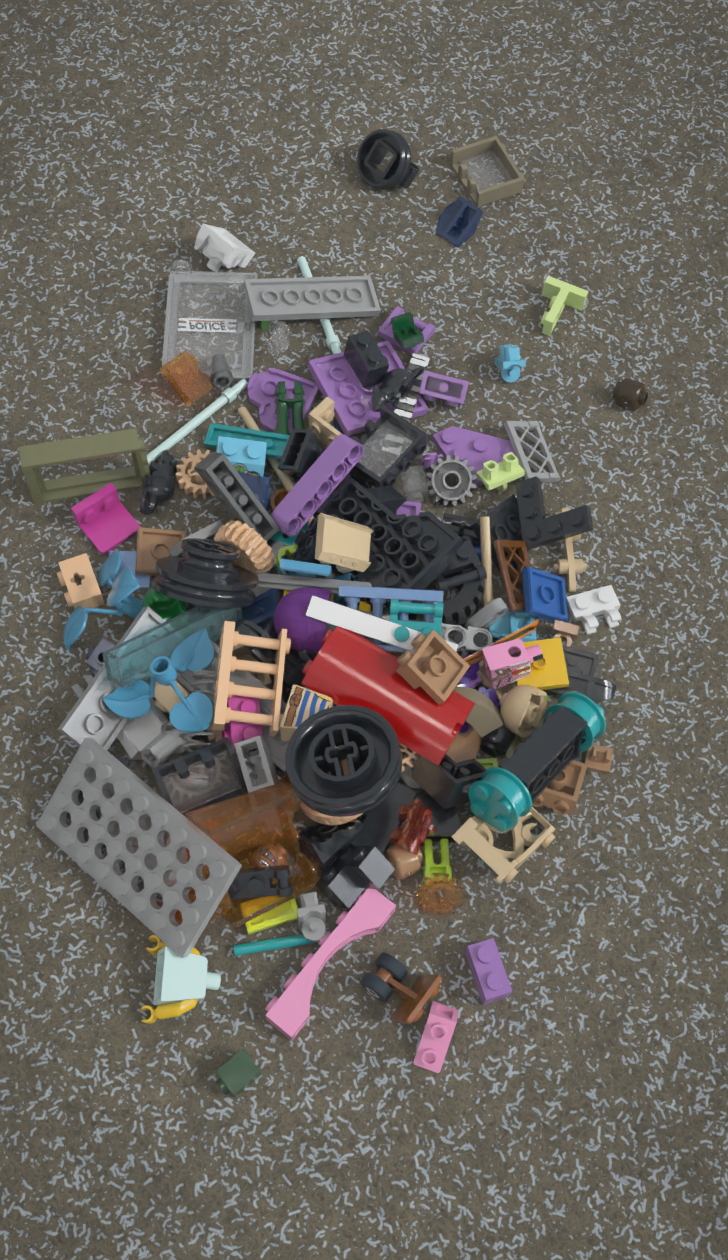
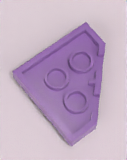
M451 426L432 436L433 442L445 459L447 455H450L451 460H454L457 455L461 462L467 459L466 466L468 468L474 467L471 472L472 475H476L477 471L482 470L483 463L492 460L499 463L503 461L504 454L512 452L515 455L509 440ZM478 479L472 481L477 487L484 484Z

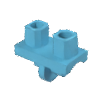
M513 344L500 345V357L495 358V365L501 367L500 374L503 380L515 382L520 376V368L518 366L526 367V361L520 358L518 346Z

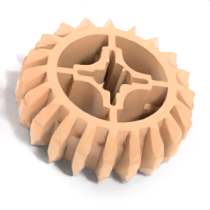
M231 520L222 525L215 534V541L231 544L241 550L240 558L232 560L233 565L247 569L256 576L259 573L268 574L275 563L274 553L271 552L272 548L267 545V540H264L261 534H258L254 528H250L246 523L242 524L241 521Z

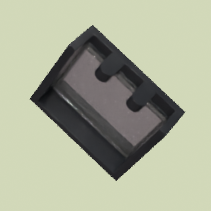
M383 404L379 406L380 418L377 422L374 423L368 420L365 423V434L362 438L359 439L356 436L351 438L360 443L364 450L362 457L350 471L374 488L393 486L397 477L402 472H406L417 455H422L427 447L425 432Z
M228 737L152 769L163 798L193 824L251 799L237 754Z

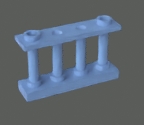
M339 585V596H345L348 608L357 610V602H360V597L371 598L370 603H373L372 616L381 619L383 603H386V599H399V602L412 603V600H420L422 604L443 602L444 591ZM398 612V619L408 620V613ZM424 614V621L434 622V615ZM371 638L372 643L385 651H407V649L398 646L381 644L380 640Z

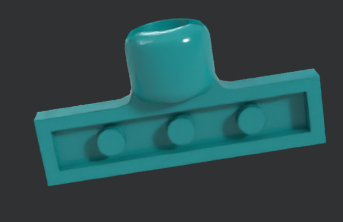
M211 423L203 444L207 448L216 449L219 436L267 442L266 457L281 460L290 435Z

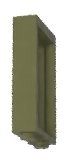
M136 428L19 447L21 468L34 504L90 496L110 483L115 486L117 491L144 487L147 474L150 475L143 437L138 438ZM126 453H131L134 464L132 467L45 481L40 467Z

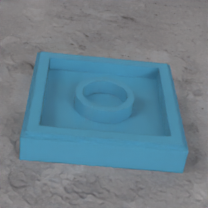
M287 559L280 560V570L283 575L332 579V567L329 565Z

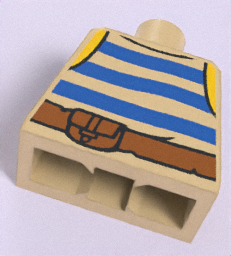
M293 684L280 725L281 740L289 741L295 730L307 718L321 710L333 707V699Z

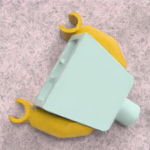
M151 935L148 938L151 942H158L156 947L146 948L151 955H157L153 1005L158 1006L156 1009L147 1005L141 1008V1011H151V1017L147 1020H141L143 1023H154L157 1018L161 1020L178 1017L195 1008L197 1002L204 999L206 989H219L221 982L220 973L207 972L208 960L206 957L201 956L196 948L193 947L188 957L181 958L161 941L158 936Z

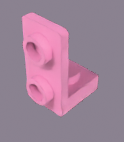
M435 1001L432 1002L414 1059V1065L436 1073L441 1071L457 1023L459 1010Z

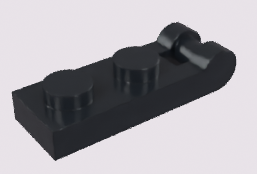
M277 865L240 869L221 901L277 895L279 897H287L292 895L293 886L289 883L288 879L290 876L289 866ZM271 878L278 879V883L272 884Z

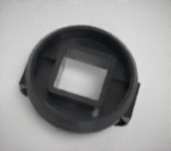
M388 129L375 130L365 137L359 147L357 154L358 172L362 180L370 187L389 190L400 185L403 188H409L420 170L411 162V151L406 139L395 131ZM390 151L394 157L383 173L373 163L381 164L387 152Z

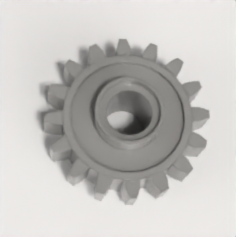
M447 455L446 461H443L441 458L437 459L438 466L431 464L430 468L433 470V473L426 474V477L431 478V481L425 485L432 487V490L428 493L429 495H437L435 502L442 499L443 506H446L448 501H451L453 507H455L457 500L462 504L466 502L465 495L470 498L472 497V493L469 490L476 489L477 486L472 481L477 479V476L471 474L474 469L473 466L469 468L466 466L467 459L461 462L458 455L454 460H451L450 455ZM447 475H454L457 478L458 483L455 487H449L445 483Z

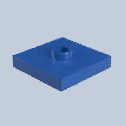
M528 566L522 569L525 614L555 622V620L568 622L565 579Z

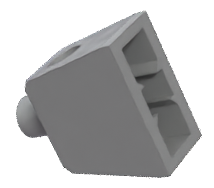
M261 736L234 744L248 793L279 783L269 747Z

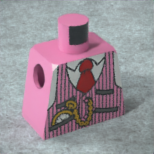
M521 639L482 649L484 669L494 690L531 674L530 663L543 659V654L538 644L525 648Z

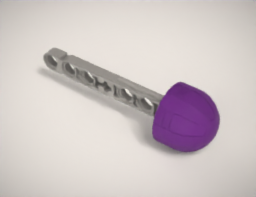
M313 587L294 589L287 593L276 607L274 613L275 631L279 635L282 629H287V638L291 639L290 648L297 652L305 650L309 653L318 654L324 645L322 640L329 629L334 631L337 626L306 616L312 596L330 601L331 590ZM360 611L372 615V612ZM383 613L382 619L390 621V614ZM442 623L441 637L444 640L449 641L448 634L451 631H458L462 635V641L458 644L457 650L465 648L467 652H478L492 643V636L486 629L477 627L465 629L460 625ZM357 633L371 642V637ZM477 634H483L487 638V645L477 647L473 642V637Z

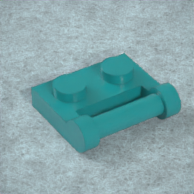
M391 599L389 622L401 625L394 631V637L397 641L405 642L410 636L408 628L419 631L424 635L434 629L441 636L443 602L422 604L399 602V599ZM398 612L434 615V622L398 619Z

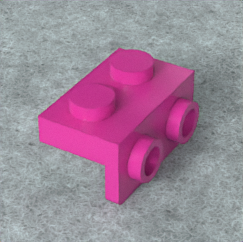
M243 696L227 698V707H231V710L261 714L259 698ZM230 721L225 723V730L222 731L221 735L222 739L228 737L234 750H236L235 743L261 736L263 739L262 725Z

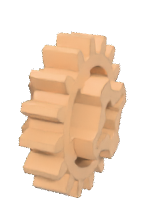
M197 450V455L189 452V458L182 457V465L176 466V478L179 488H184L186 495L193 492L194 498L202 494L204 499H206L207 493L215 496L194 468L210 454V450H207L205 454H201V451Z

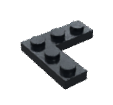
M535 476L515 483L522 539L526 543L527 550L594 530L589 506L584 505L546 518L540 479Z

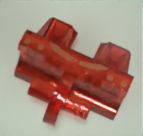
M413 799L411 804L401 805L399 818L405 823L403 829L395 828L392 830L390 840L396 845L403 847L407 852L417 855L421 842H425L427 835L434 836L437 828L431 825L433 819L431 816L432 810L425 807L422 801L418 799Z

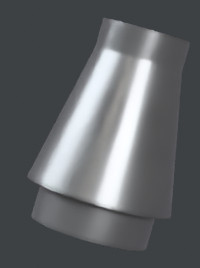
M215 354L212 357L210 380L215 387L226 388L231 384L233 374L227 364L225 355Z

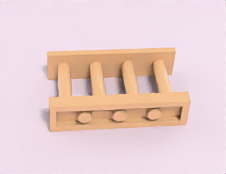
M225 621L221 629L213 705L214 716L211 730L222 731L225 723L235 721L270 726L269 737H274L278 729L280 730L284 714H280L285 654H289L291 639L287 638V629L281 630L278 639L241 635L238 631H234L235 622ZM237 645L277 650L276 663L269 664L238 660L236 656H232V650ZM241 670L274 675L273 689L234 685V682L229 681L230 672ZM232 695L272 700L271 715L231 710V707H227V698H232Z

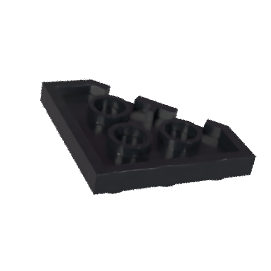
M514 494L483 516H490L491 559L499 571L500 567L493 541L499 539L523 541L518 502ZM479 519L470 527L481 542ZM516 549L515 553L519 556V552ZM504 550V555L506 559L508 553ZM511 559L510 565L517 571L519 565ZM509 572L510 580L512 581L513 576Z

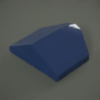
M459 196L439 216L435 232L459 248L475 233L483 215V210Z

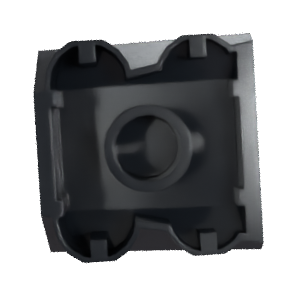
M354 819L340 825L318 824L317 826L307 827L299 832V852L305 862L308 861L324 871L361 831L363 824L361 821Z

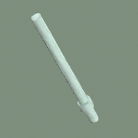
M304 256L299 257L297 261L303 277H313ZM319 318L327 337L326 344L328 349L332 350L333 354L341 353L340 340L335 335L329 318Z
M241 379L233 387H228L221 392V396L151 451L147 455L148 464L150 465L151 461L158 459L164 450H169L226 403L230 404L237 398L236 395L248 386V382L245 379Z

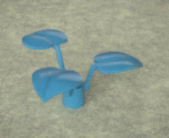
M116 548L104 561L97 575L99 586L103 587L108 582L113 587L108 596L107 605L110 607L115 606L117 610L77 607L68 618L64 628V645L67 650L70 651L71 644L83 632L87 623L88 613L114 614L120 617L126 614L135 619L142 610L143 601L130 595L140 587L132 569L124 568L113 581V576L116 575L121 564L119 549Z
M204 628L182 641L174 649L171 660L165 656L155 658L150 665L152 671L149 675L151 678L150 687L141 679H133L123 683L110 695L104 697L103 700L108 708L116 715L126 719H136L145 715L151 708L149 699L154 697L157 680L160 685H171L181 700L170 711L169 718L173 727L185 733L206 730L212 723L214 709L210 699L201 692H193L185 699L175 680L177 678L176 670L185 672L188 669L190 672H193L195 670H205L212 664L215 653L207 630Z

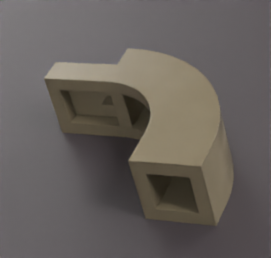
M456 686L453 691L475 703L466 722L473 726L480 737L503 725L498 708L486 695L468 687Z

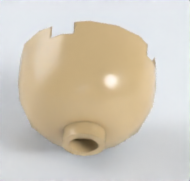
M519 685L512 688L508 693H504L499 705L501 706V719L505 727L523 738L529 736L531 733L528 730L531 726L536 728L544 716L547 701L543 700V697L547 696V693L531 685Z

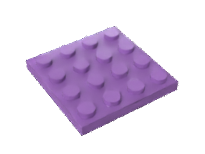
M389 340L378 343L382 354L389 361L387 372L398 368L405 369ZM344 352L309 360L307 367L324 398L328 396L334 401V416L346 436L364 432V426L368 420L374 423L377 422L380 418V411H373L372 389L374 387L379 388L382 383L364 388L345 358ZM420 393L411 418L427 414L428 407ZM386 403L385 406L394 412L395 408L391 406V403Z

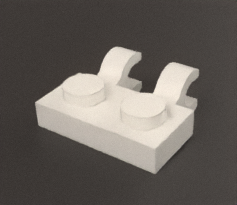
M612 585L566 597L567 607L573 621L581 620L587 635L596 632L595 627H598L599 624L595 616L601 614L604 615L609 628L619 626L618 621L621 620L618 611L620 603Z

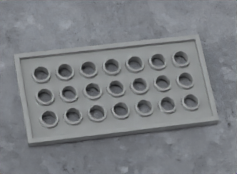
M84 738L36 824L45 835L181 958L189 956L242 867V864L93 738ZM93 768L96 770L97 776L94 782L90 776ZM110 784L114 786L115 793L113 797L108 793ZM80 791L83 792L84 798L82 804L78 800V794ZM129 799L132 801L133 806L131 813L126 808ZM98 806L101 808L102 813L100 820L96 816ZM68 812L71 815L70 817L72 821L70 826L66 823V815ZM147 815L151 818L152 825L150 829H147L145 826ZM116 822L119 823L120 828L118 836L114 832V824ZM85 828L88 829L89 840L87 842L83 837V832ZM166 831L170 834L171 839L168 846L163 840ZM134 838L138 840L139 848L137 852L132 848ZM103 844L106 845L107 856L105 858L102 856L101 847ZM185 847L189 850L190 854L188 862L182 856ZM152 854L157 857L158 864L156 868H153L150 862ZM121 860L125 863L126 871L124 874L119 869ZM204 864L209 868L210 875L208 879H205L202 875ZM171 871H174L177 881L175 885L169 880ZM139 877H142L144 880V889L142 891L137 884ZM191 887L195 890L196 894L194 902L188 896ZM158 893L163 897V906L161 908L156 903ZM177 910L182 914L183 921L181 925L175 920Z

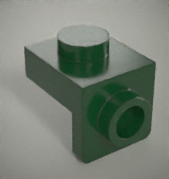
M411 312L391 318L393 338L403 349L414 348L417 344L424 342L423 333L414 325Z

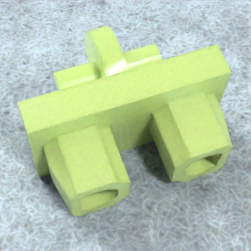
M512 452L504 454L502 462L496 463L490 460L483 463V469L476 472L477 479L485 484L488 491L497 488L500 492L507 490L508 482L525 475V470L519 465L518 458Z

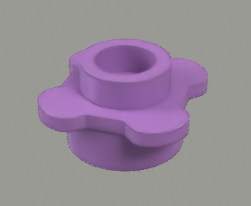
M436 452L426 454L421 459L419 465L424 467V471H431V464L438 466L437 459H442L443 455H437Z

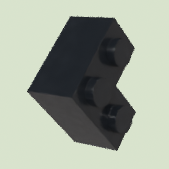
M445 754L440 764L436 765L419 755L411 778L419 784L421 789L433 797L440 806L447 809L470 802L468 796L470 786L474 782L482 780V775L487 769L474 758L456 763Z
M347 845L337 856L334 863L322 871L321 878L315 885L335 907L349 909L365 888L379 890L395 868L375 846Z

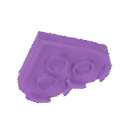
M268 368V371L259 374L257 372L254 373L249 379L247 389L249 402L260 408L259 418L261 427L268 432H273L276 428L277 410L274 403L276 398L274 393L279 381H285V398L294 399V381L301 382L305 393L303 396L305 400L303 404L304 422L320 392L316 382L274 368ZM288 409L289 435L292 432V409Z

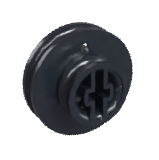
M188 538L184 539L181 543V548L187 551V556L164 557L156 562V570L160 575L154 577L153 587L171 598L192 604L219 608H241L250 606L255 601V593L250 589L258 585V577L251 571L232 564V560L240 558L241 550L231 544L210 539Z
M340 705L321 710L300 724L287 745L285 766L296 795L307 807L324 815L347 817L373 809L392 793L401 775L402 755L396 733L383 716L365 707ZM348 759L351 774L344 776L342 761Z

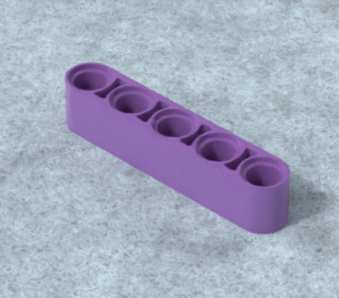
M345 434L338 435L272 512L271 518L282 532L288 536H294L299 532L360 460L364 450L360 443Z

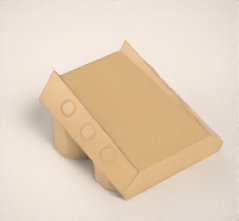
M320 513L317 524L315 559L324 565L335 564L338 571L344 574L354 570L364 572L371 564L369 562V553L373 530L364 525Z

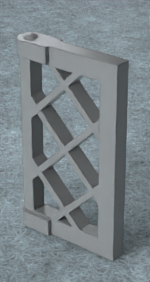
M506 421L504 426L515 455L518 458L519 465L525 470V480L537 476L541 482L554 483L560 481L561 478L556 470L538 421ZM515 430H518L520 433H522V436L520 438L517 436ZM524 436L535 443L533 448L522 440ZM537 446L540 447L542 454L535 450ZM522 447L529 452L528 457L525 456ZM532 455L543 462L542 465L538 466L530 457ZM545 465H547L550 473L543 469ZM530 467L537 471V473H532Z

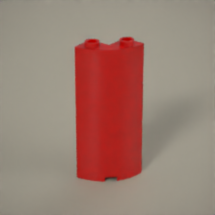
M339 626L334 631L329 629L322 640L324 645L314 661L310 659L306 663L302 671L305 677L301 684L312 691L331 697L333 703L337 706L355 705L377 712L393 727L399 743L434 764L439 765L475 703L452 691L445 702L438 704L423 688L418 687L414 689L396 671L400 666L397 662L399 658L351 630Z

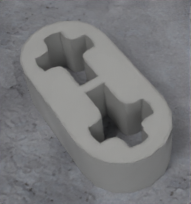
M497 598L472 616L466 622L465 627L466 629L468 627L487 629L501 618L509 608L501 598Z

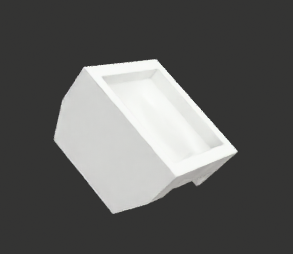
M202 224L196 237L194 248L203 251L202 253L210 259L207 267L215 272H218L221 266L231 268L238 265L245 268L255 255L254 251L224 228Z

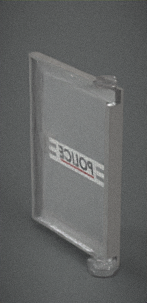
M176 260L171 263L163 343L162 380H166L170 385H177L180 383V380L211 381L212 357L215 354H223L233 374L231 382H239L241 379L249 382L253 375L256 321H252L243 283L244 279H258L257 273L192 271V265L187 261Z

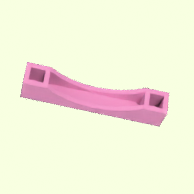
M376 889L363 890L355 900V905L349 912L346 910L342 912L335 922L338 925L332 933L329 931L325 933L318 943L321 946L315 954H308L301 964L303 967L302 971L297 976L293 974L283 986L286 989L280 998L275 996L265 1008L268 1011L265 1015L266 1020L291 1041L310 1019V1001L313 987L327 961L349 942L365 935L378 933L395 912L396 905Z

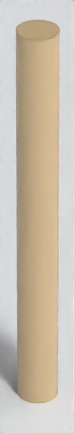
M490 516L480 517L481 560L487 573V579L483 580L485 582L483 608L493 601Z

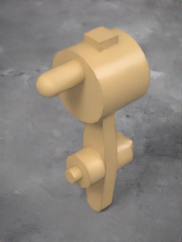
M562 508L560 512H554L553 515H556V514H559V513H562V512H565V511H568V510H571V509H570V508ZM581 534L557 541L564 543L565 559H558L557 564H553V569L557 570L558 574H566L568 592H576L575 574H582L583 570L587 569V563H583V559H574L572 542L580 541Z

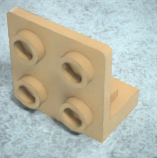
M328 396L309 413V430L315 433L325 450L338 435L342 434L334 428V401Z

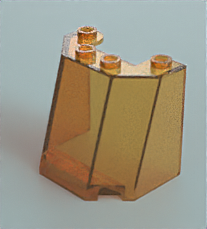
M283 782L206 806L184 815L242 864L240 869H247L250 866L249 857L265 842L273 845L279 843L288 853L285 858L290 869L288 879L289 883L293 886V894L287 897H279L277 895L221 901L215 911L234 927H239L316 887L315 884L319 881L317 864L313 859H309L300 852L298 845L299 834L294 828L292 821L294 819L293 812L300 809L299 804L301 800L296 795L294 789ZM185 847L188 859H190L189 850ZM204 864L202 875L205 879H208L210 875L209 868ZM278 879L273 881L272 884H277Z

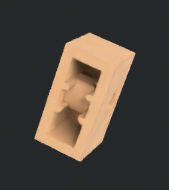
M87 553L58 562L61 571L57 572L61 587L66 585L68 592L64 593L68 607L74 606V609L82 606L85 609L86 607L95 608L104 605V600Z

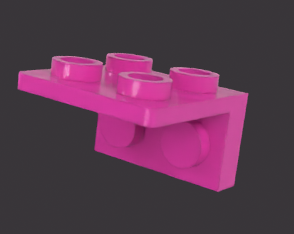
M112 483L71 507L75 523L102 555L137 534L138 527H141L120 502L117 489Z

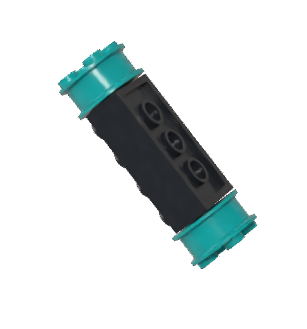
M577 691L562 694L557 704L547 709L543 725L540 728H534L529 739L525 743H519L510 758H504L499 767L488 768L483 773L482 780L476 781L470 786L468 796L471 803V811L500 832L512 830L518 824L519 817L525 816L530 812L532 803L578 756L579 752L588 750L593 745L594 739L603 735L606 729L603 708L589 697Z

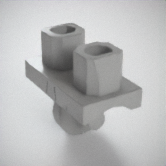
M316 892L301 894V908L297 909L299 930L302 929V934L307 940L316 942L325 934V905L318 904Z

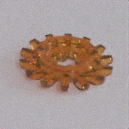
M435 873L436 881L433 882L429 877H426L425 880L429 885L419 884L418 888L424 891L416 893V897H423L417 903L418 906L426 904L423 910L424 913L431 909L433 910L432 917H436L437 912H442V917H446L445 911L450 910L454 914L456 911L453 906H462V903L457 899L465 898V894L458 892L464 888L462 884L454 885L458 881L456 877L448 882V873H445L442 880H439V874ZM445 889L447 897H441L439 900H436V895L433 892Z

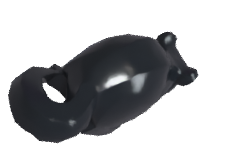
M420 365L412 371L398 368L387 372L382 385L379 388L374 387L372 389L373 411L379 412V406L381 404L385 406L386 403H391V406L396 408L400 397L404 399L413 388L414 379L424 372V367Z
M169 450L162 452L159 465L155 464L154 461L150 462V475L147 474L140 500V512L144 515L152 514L158 503L165 502L174 493L173 475L177 473V461Z

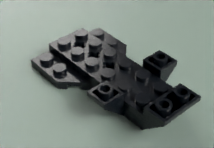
M344 477L314 513L317 516L323 513L367 526L373 530L369 553V562L371 564L364 572L358 571L357 578L358 582H369L372 587L424 590L449 566L446 560L464 542L461 537L429 511L419 512V515L406 516V514L395 515L394 512L407 500L391 485L364 489L352 477ZM386 599V603H383V606L389 611L391 599Z

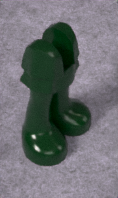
M279 381L274 393L276 396L274 403L277 410L276 428L272 433L289 435L288 409H292V429H305L303 419V404L305 403L303 396L305 393L301 382L294 381V399L285 398V381Z

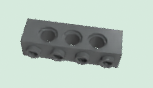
M211 452L194 467L234 521L238 520L242 524L246 523L267 541L280 530L224 453Z

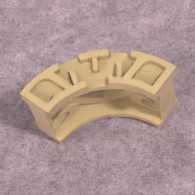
M532 807L527 815L519 817L518 824L511 830L513 851H504L492 846L493 836L490 830L498 833L508 831L500 832L476 815L470 817L452 836L459 845L466 843L499 875L495 879L499 884L503 881L508 884L518 874L517 869L541 845L546 848L555 839L553 835L555 828ZM534 817L544 829L539 835L534 836L530 833V830H533L536 824L529 823L523 827L522 822ZM524 845H525V846H530V847L523 853V851H524Z

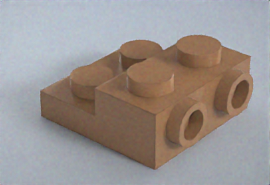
M433 629L425 635L423 633L418 634L412 640L411 645L413 649L411 651L407 650L399 657L397 662L400 666L396 671L414 689L418 687L423 688L438 704H441L449 697L470 665Z
M573 760L532 803V806L540 807L544 805L553 808L556 814L566 815L568 813L573 815L588 764Z

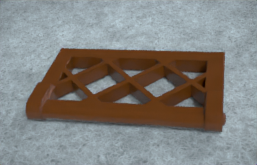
M495 540L493 544L496 549L509 612H525L524 590L521 594L515 585L518 581L523 587V578L520 574L522 569L527 566L531 567L525 541ZM516 549L519 552V556L515 553ZM504 550L508 553L506 559L504 555ZM511 559L519 565L517 571L510 565ZM509 572L513 576L512 581L510 580ZM514 595L519 599L518 603L515 602Z

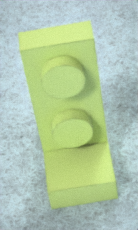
M548 276L544 284L542 296L551 299L549 304L551 309L549 312L545 311L542 317L541 324L544 325L542 333L548 336L551 335L565 305L582 311L589 291Z

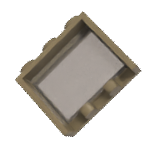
M497 136L452 150L450 165L478 208L518 193L522 194L523 185L525 184L524 175L519 172L515 166L514 159L510 158L506 152L505 145L499 141Z

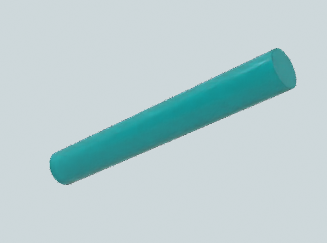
M303 934L237 944L234 945L235 956L316 942L307 940Z

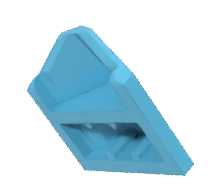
M508 610L501 618L489 626V632L492 637L502 639L534 622L535 617L525 614V612H509ZM536 630L521 638L522 642L536 641Z

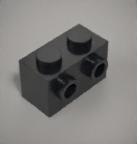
M369 331L348 336L344 356L362 386L367 388L382 383L389 368V361L382 354L377 341L372 338Z

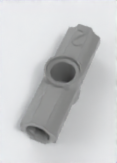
M170 721L164 723L160 728L162 733L143 748L142 758L150 767L160 766L173 754L185 751L184 746L191 743L184 737L189 733L177 730Z

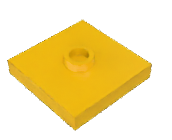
M561 638L523 642L525 648L538 644L542 651L543 659L530 663L531 674L517 680V686L531 685L540 690L569 687Z

